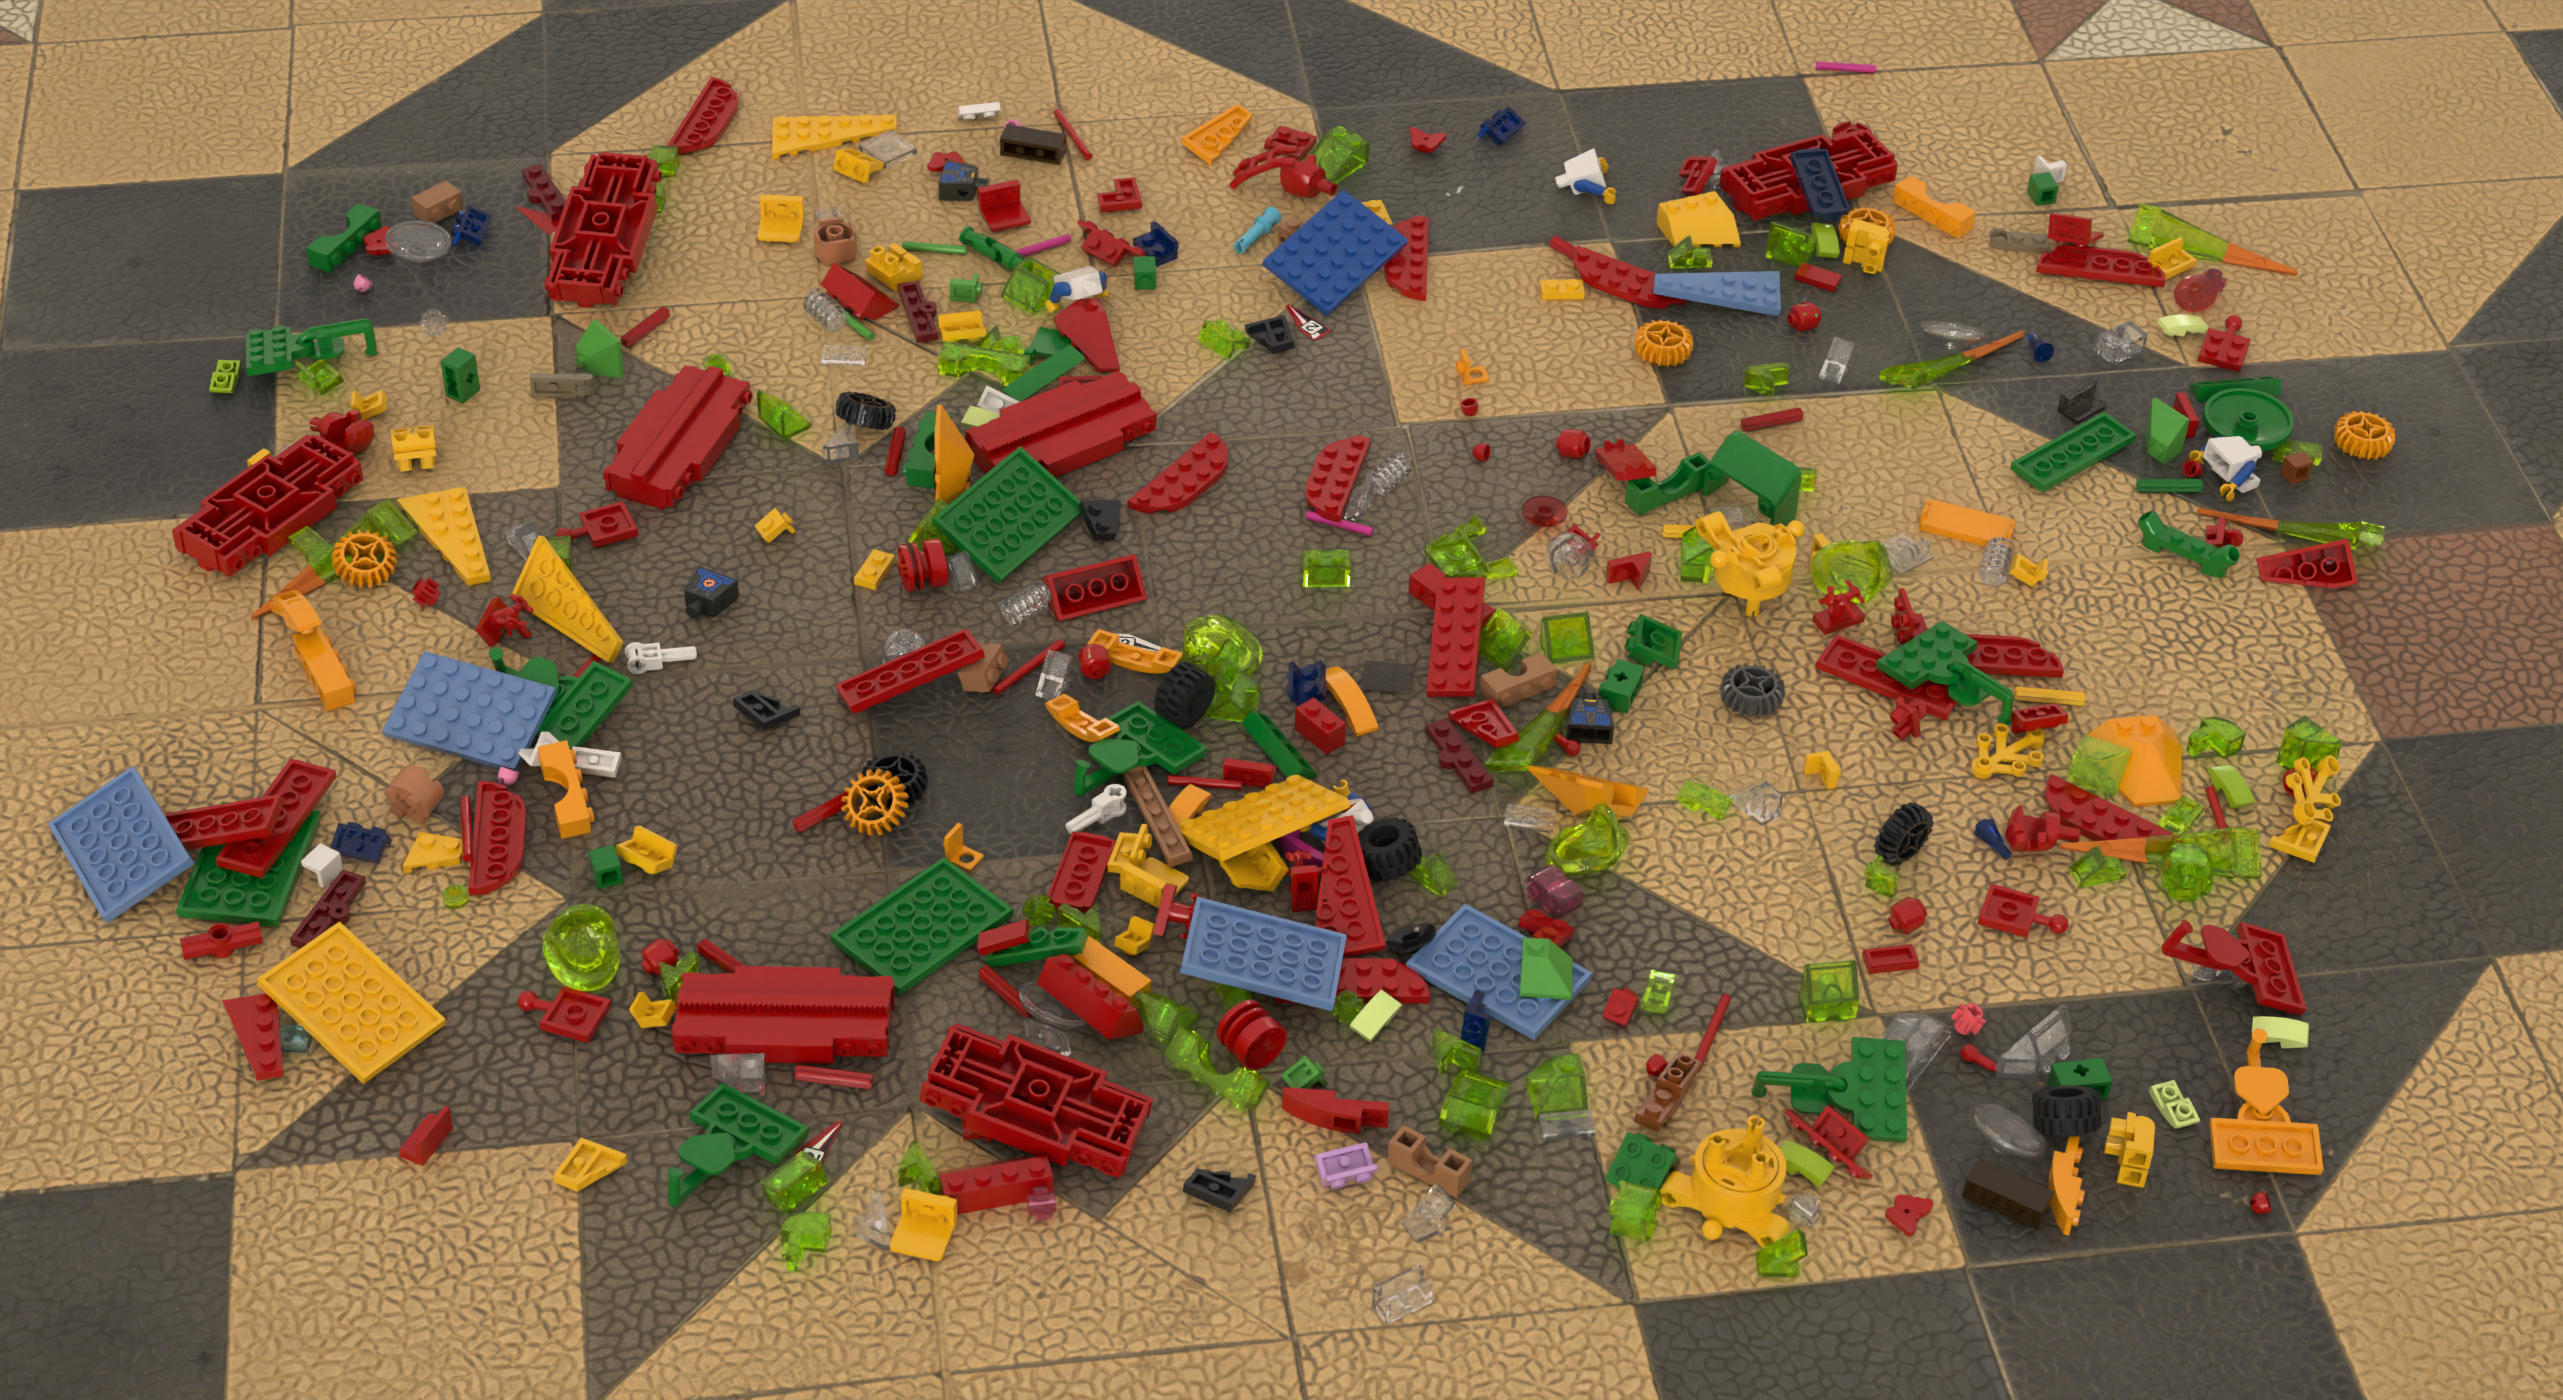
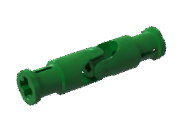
M966 226L960 233L959 241L962 244L972 246L976 252L991 258L1011 271H1018L1024 278H1028L1035 269V262L1033 260H1026L1020 253L998 243L983 233L975 232L970 226Z

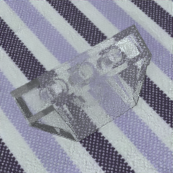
M2064 1004L2059 1006L2017 1041L2009 1051L2000 1056L1995 1075L1999 1078L2037 1079L2044 1072H2050L2052 1063L2065 1059L2071 1052L2072 1047L2070 1044L2073 1036L2068 1007Z
M1898 1013L1878 1038L1905 1040L1906 1093L1953 1033V1026L1929 1015Z

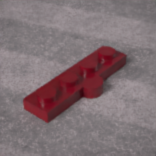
M539 164L521 169L522 177L530 187L528 190L529 201L536 204L541 203L552 221L560 219L566 200L543 166Z
M919 281L897 284L898 293L916 342L938 340V331L933 321V318L937 315V305L934 302L925 300Z
M1448 718L1426 725L1425 732L1440 751L1438 763L1442 768H1455V773L1471 794L1493 787V778Z
M342 869L290 937L291 946L302 948L338 922L342 924L347 923L351 918L349 905L365 886V876Z

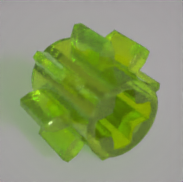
M1033 894L1032 898L1025 901L1023 915L1029 917V924L1045 926L1046 922L1052 920L1055 910L1054 904L1048 903L1050 897L1042 894L1039 896Z
M1342 991L1338 997H1335L1331 1014L1337 1015L1340 1022L1352 1023L1363 1008V999H1358L1356 992Z

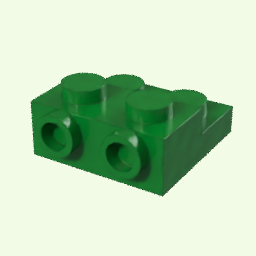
M1640 614L1635 621L1630 622L1626 631L1630 637L1624 646V649L1628 651L1627 657L1647 666L1652 661H1656L1661 665L1675 669L1679 663L1682 632L1643 614Z

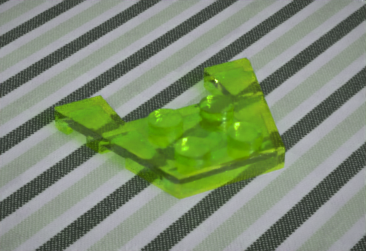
M1477 515L1470 517L1468 523H1461L1456 526L1455 531L1449 535L1445 533L1425 546L1426 556L1436 568L1446 574V578L1485 577V579L1518 576V568L1509 557L1487 563L1471 543L1470 538L1486 533V527Z

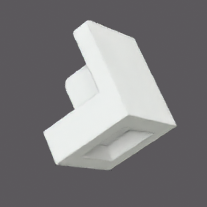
M2036 156L2033 173L2050 172L2056 183L2063 182L2067 164L2063 160L2048 163L2042 156Z
M541 732L534 749H520L518 754L530 766H540L538 746L559 741L550 732Z
M321 843L301 860L303 867L317 873L318 883L322 888L331 883L343 869L340 853Z

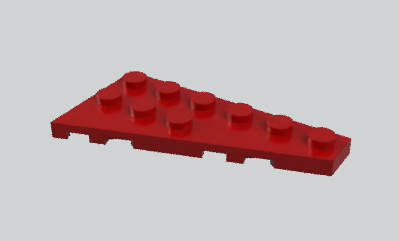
M1353 815L1328 820L1315 927L1347 934L1343 958L1386 950Z

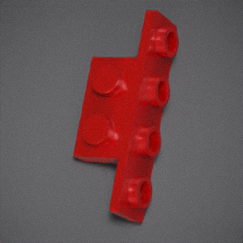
M1079 219L1077 222L1081 229L1089 234L1080 248L1085 253L1113 268L1117 267L1125 254L1132 258L1144 257L1146 254L1138 246H1135V248L1131 247L1125 239L1121 237L1119 239L1114 238V235L1108 230H1099L1089 220L1084 222Z
M1827 1105L1813 1125L1795 1111L1785 1110L1784 1114L1790 1118L1789 1124L1799 1131L1804 1129L1810 1135L1807 1138L1818 1147L1825 1146L1829 1150L1827 1155L1838 1163L1843 1161L1849 1167L1846 1170L1857 1179L1864 1177L1870 1180L1873 1177L1868 1170L1855 1161V1158L1870 1138L1834 1108Z

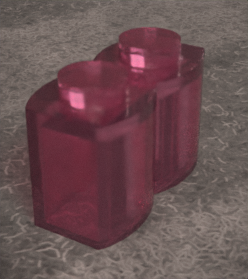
M1550 864L1527 877L1528 895L1542 903L1547 913L1560 918L1583 905V891L1574 881L1568 879L1557 866Z

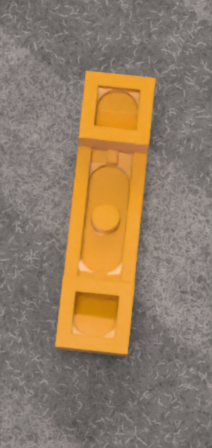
M1100 629L1095 632L1087 645L1094 643L1104 646L1109 653L1112 663L1144 673H1168L1184 657L1182 652L1161 647L1157 653L1121 643L1118 634Z
M1335 666L1315 672V677L1323 689L1331 691L1346 713V722L1356 737L1378 730V724L1369 703L1359 686L1345 670Z
M1065 693L1045 703V707L1067 731L1084 741L1097 742L1120 731V727L1107 718L1098 721L1081 711L1078 701Z

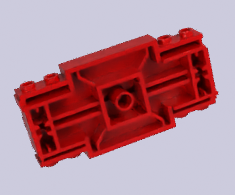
M1860 129L1827 138L1822 134L1753 153L1752 160L1721 168L1719 185L1734 200L1733 207L1741 213L1744 211L1752 217L1753 221L1788 211L1793 215L1810 211L1790 160L1791 152L1813 148L1827 149L1846 200L1865 196V190L1871 187L1894 182L1898 164L1894 159V153H1891L1870 131Z
M609 152L599 153L598 156L591 154L589 162L585 164L583 179H580L579 186H571L549 249L552 261L550 264L549 277L545 278L544 287L548 291L550 299L561 302L563 300L574 301L580 307L587 308L593 307V303H608L617 306L619 298L623 296V285L625 280L629 279V273H637L658 210L655 198L657 194L656 186L658 182H661L662 171L658 167L657 160L649 159L647 155Z
M684 365L680 373L675 375L672 384L665 388V391L657 389L617 441V453L614 460L603 472L606 490L616 491V495L619 498L660 508V510H664L668 506L673 508L678 499L682 498L686 488L693 483V480L701 482L740 429L739 418L747 404L751 403L753 393L750 391V382L725 376L721 368L709 366L705 371L698 369V367Z
M1116 371L1083 385H1080L1075 380L1000 410L999 418L965 430V441L974 453V463L984 474H987L1021 446L1056 478L1123 451L1124 442L1131 441L1134 438L1156 430L1157 413L1150 408V405L1141 396V388L1134 382L1131 385L1124 373Z
M307 434L276 457L267 455L254 465H251L200 501L201 510L172 529L175 548H177V551L183 554L186 553L198 560L199 566L206 571H212L211 568L218 572H223L227 577H231L241 570L244 565L262 553L268 556L273 555L337 508L336 500L350 488L363 481L361 462L354 458V453H349L318 435L310 436Z
M736 966L735 973H682V984L680 985L676 1001V1019L672 1026L673 1047L675 1053L727 1054V1062L834 1064V1056L888 1057L892 1010L895 1009L894 980H892V976L858 977L856 975H841V968Z
M954 1023L953 1026L948 1028L947 1036L929 1068L927 1080L923 1082L919 1101L930 1107H938L949 1111L956 1117L967 1119L965 1128L1036 1156L1047 1155L1048 1160L1066 1167L1069 1159L1080 1165H1089L1101 1170L1106 1175L1120 1178L1121 1175H1124L1128 1167L1129 1158L1135 1151L1137 1141L1145 1127L1146 1118L1150 1116L1154 1099L1143 1093H1137L1124 1088L1117 1083L1106 1081L1107 1071L1008 1034L1005 1041H1002L994 1036H988L975 1031L968 1026Z

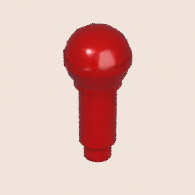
M1553 732L1551 734L1553 741L1563 747L1566 755L1574 757L1579 754L1581 750L1579 742L1568 740L1560 733Z
M1968 1044L1961 1049V1057L1964 1061L1975 1062L1989 1071H1997L1999 1066L1991 1059L1980 1054L1975 1045Z

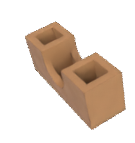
M1542 652L1521 660L1520 676H1511L1502 668L1481 675L1480 694L1485 700L1493 698L1499 708L1509 706L1512 703L1555 687L1557 668Z
M1402 1125L1389 1141L1387 1163L1455 1198L1461 1194L1471 1181L1472 1159L1450 1148L1442 1158L1435 1156L1426 1146V1136L1405 1125Z

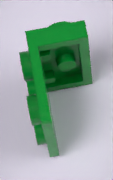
M1627 1132L1606 1175V1180L1612 1185L1652 1202L1656 1199L1670 1168L1676 1170L1681 1160L1675 1154L1676 1150L1665 1144L1658 1146L1651 1143L1652 1139L1644 1134L1637 1133V1135Z

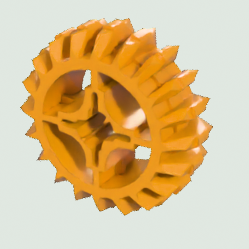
M1860 206L1859 209L1852 208L1848 215H1842L1838 230L1840 239L1843 240L1844 244L1847 242L1848 232L1854 218L1887 228L1890 232L1888 245L1892 244L1896 232L1894 220L1891 219V215L1885 214V211H1878L1877 208L1871 209L1869 206L1868 208Z
M1661 319L1658 322L1652 320L1651 323H1644V326L1639 327L1635 335V351L1638 352V357H1643V361H1650V365L1658 364L1659 367L1665 365L1667 368L1669 365L1677 366L1678 363L1683 364L1684 360L1689 359L1693 351V335L1690 334L1689 329H1685V325H1678V322L1672 323L1669 320L1662 321Z
M2362 410L2359 413L2352 411L2350 414L2345 413L2337 421L2334 428V442L2337 443L2338 448L2343 449V453H2350V457L2357 456L2359 459L2365 458L2369 460L2373 458L2377 460L2378 457H2385L2392 449L2395 442V429L2392 427V423L2386 422V418H2380L2379 414L2373 415L2370 411L2369 413H2364Z
M358 529L357 534L354 535L349 531L347 538L341 536L340 543H336L332 552V566L335 569L336 575L341 576L343 583L349 581L351 587L358 584L360 590L363 588V585H368L371 590L373 584L380 587L382 580L388 582L389 575H393L397 566V553L393 549L394 545L392 542H388L386 536L380 537L378 531L370 534L369 529L366 533H361ZM379 554L384 559L381 564L377 562V555ZM348 555L352 557L351 564L346 561Z
M867 769L866 777L862 773H858L859 780L857 782L854 779H850V783L853 785L852 788H844V791L849 795L841 797V800L847 803L841 807L842 811L847 813L844 816L845 820L851 821L850 826L853 829L858 828V832L861 834L867 831L869 836H873L876 831L878 835L883 836L884 828L888 832H892L891 825L893 823L900 826L897 818L899 816L902 818L906 817V814L901 810L909 808V805L904 802V800L909 798L908 794L903 792L906 788L905 785L899 784L900 779L897 776L892 777V773L889 771L883 774L881 769H877L874 774L872 770ZM873 785H884L882 788L878 787L875 791L867 790L868 787ZM892 792L893 801L889 810L887 808V801ZM860 795H862L863 804L858 812V800ZM870 796L873 799H876L878 801V804L882 807V809H880L877 806H874L872 801L868 797ZM875 814L884 815L882 818L877 820H866L868 817L871 818Z

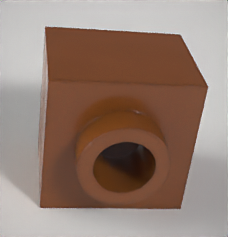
M2303 451L2285 456L2280 474L2290 485L2307 480L2310 477L2313 461Z

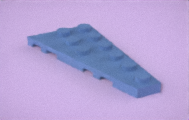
M1780 271L1668 273L1654 275L1653 294L1778 317L1781 311Z

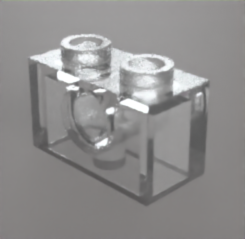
M2128 321L2099 333L2096 338L2094 352L2110 365H2113L2144 352L2148 334L2132 321Z

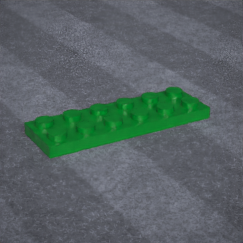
M2102 412L2013 461L2010 469L2041 492H2045L2135 442L2137 434L2106 412Z

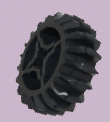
M843 392L839 395L835 405L836 415L840 419L868 429H889L892 427L896 417V409L893 404L871 394Z
M894 750L892 754L888 755L883 752L881 757L875 755L874 759L868 760L867 765L863 767L862 774L865 777L867 769L872 770L874 774L877 769H881L883 774L889 771L892 773V777L897 776L900 779L899 784L902 783L906 787L903 791L909 796V798L904 800L906 803L914 804L916 799H921L923 793H926L928 782L926 768L919 758L915 759L913 757V754L906 756L904 751L900 754H895ZM873 785L868 787L867 790L875 791L878 787L882 788L884 785ZM892 792L887 801V807L892 805ZM870 796L868 797L871 801L875 802L876 806L879 805L876 799H873Z
M1910 802L1907 805H1902L1900 809L1897 808L1892 815H1889L1883 827L1879 829V835L1875 838V853L1878 854L1881 860L1891 866L1901 865L1904 861H1908L1916 853H1919L1921 847H1924V843L1929 839L1928 835L1932 832L1934 824L1932 821L1933 816L1930 815L1926 808L1917 803Z

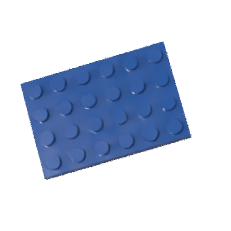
M1343 189L1263 260L1262 266L1328 316L1407 245L1408 239Z

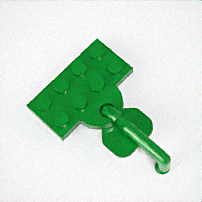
M362 318L308 328L302 334H292L290 326L285 327L282 325L275 326L270 330H252L246 333L248 376L293 369V360L302 357L317 360L339 357L345 353L344 340L340 337L361 333L365 335L367 347L365 353L375 356L378 354L372 322L369 319Z
M1944 621L1937 623L1877 660V668L1911 690L1927 680L1938 684H1948V696L1964 706H1974L1992 695L2002 701L2001 714L1997 718L1998 722L2007 726L2011 724L2014 701L2012 691L1969 664L1966 656L1977 650L1978 642Z
M494 647L489 651V657L496 671L556 688L557 694L536 736L539 737L541 732H550L559 742L567 740L570 750L573 746H583L634 685L632 679L595 661L590 664L579 678L574 676L558 677L555 663L545 658L535 657L530 659L518 672L505 665L502 658V649Z
M1136 701L1107 718L1120 727V731L1114 733L1117 736L1116 739H1102L1089 747V756L1103 765V767L1086 776L1090 764L1085 760L1076 761L1077 767L1073 791L1077 797H1081L1136 766H1149L1155 763L1175 775L1207 756L1208 747L1141 702Z
M1852 1037L1851 1061L1842 1062L1835 1066L1830 1073L1820 1064L1799 1063L1792 1068L1791 1073L1760 1071L1753 1082L1751 1092L1756 1098L1765 1096L1767 1093L1765 1085L1790 1087L1791 1105L1800 1113L1821 1114L1827 1105H1833L1841 1112L1852 1114V1124L1872 1141L1905 1143L1907 1140L1905 1040Z
M721 1083L689 1112V1120L706 1128V1135L691 1136L679 1147V1158L696 1169L681 1182L680 1179L684 1175L681 1169L672 1167L667 1170L669 1175L668 1203L672 1207L678 1206L711 1175L721 1174L735 1161L746 1159L753 1154L777 1165L809 1135V1127Z

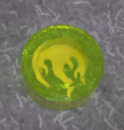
M458 884L446 887L442 892L443 904L450 909L464 907L469 901L467 889Z

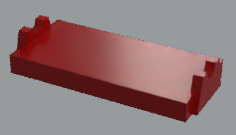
M1618 438L1616 443H1610V440H1605L1603 448L1595 449V458L1616 481L1657 476L1656 466L1634 444L1625 445L1622 438Z
M1081 831L1080 833L1072 832L1048 892L1046 905L1055 907L1057 914L1061 916L1069 913L1073 918L1078 919L1080 912L1091 914L1107 872V863L1116 840L1109 839L1107 836Z

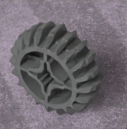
M1747 663L1743 667L1736 665L1735 669L1730 668L1728 673L1724 674L1720 685L1721 701L1725 703V707L1731 708L1732 713L1739 712L1740 717L1744 714L1748 715L1749 718L1757 716L1760 719L1762 715L1769 717L1770 713H1776L1777 709L1781 708L1783 704V699L1785 698L1784 681L1780 679V674H1774L1773 669L1767 670L1765 665L1762 667L1757 666L1756 663L1753 666H1749Z

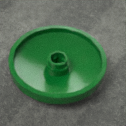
M2248 388L2226 389L2214 394L2206 402L2203 412L2204 425L2212 436H2240L2250 446H2260L2262 451L2275 449L2286 443L2291 436L2294 426L2293 415L2282 401L2265 392Z

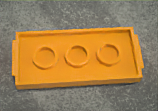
M1930 499V501L1926 500L1919 526L1920 531L2005 551L2006 547L2009 548L2016 522L2015 519Z

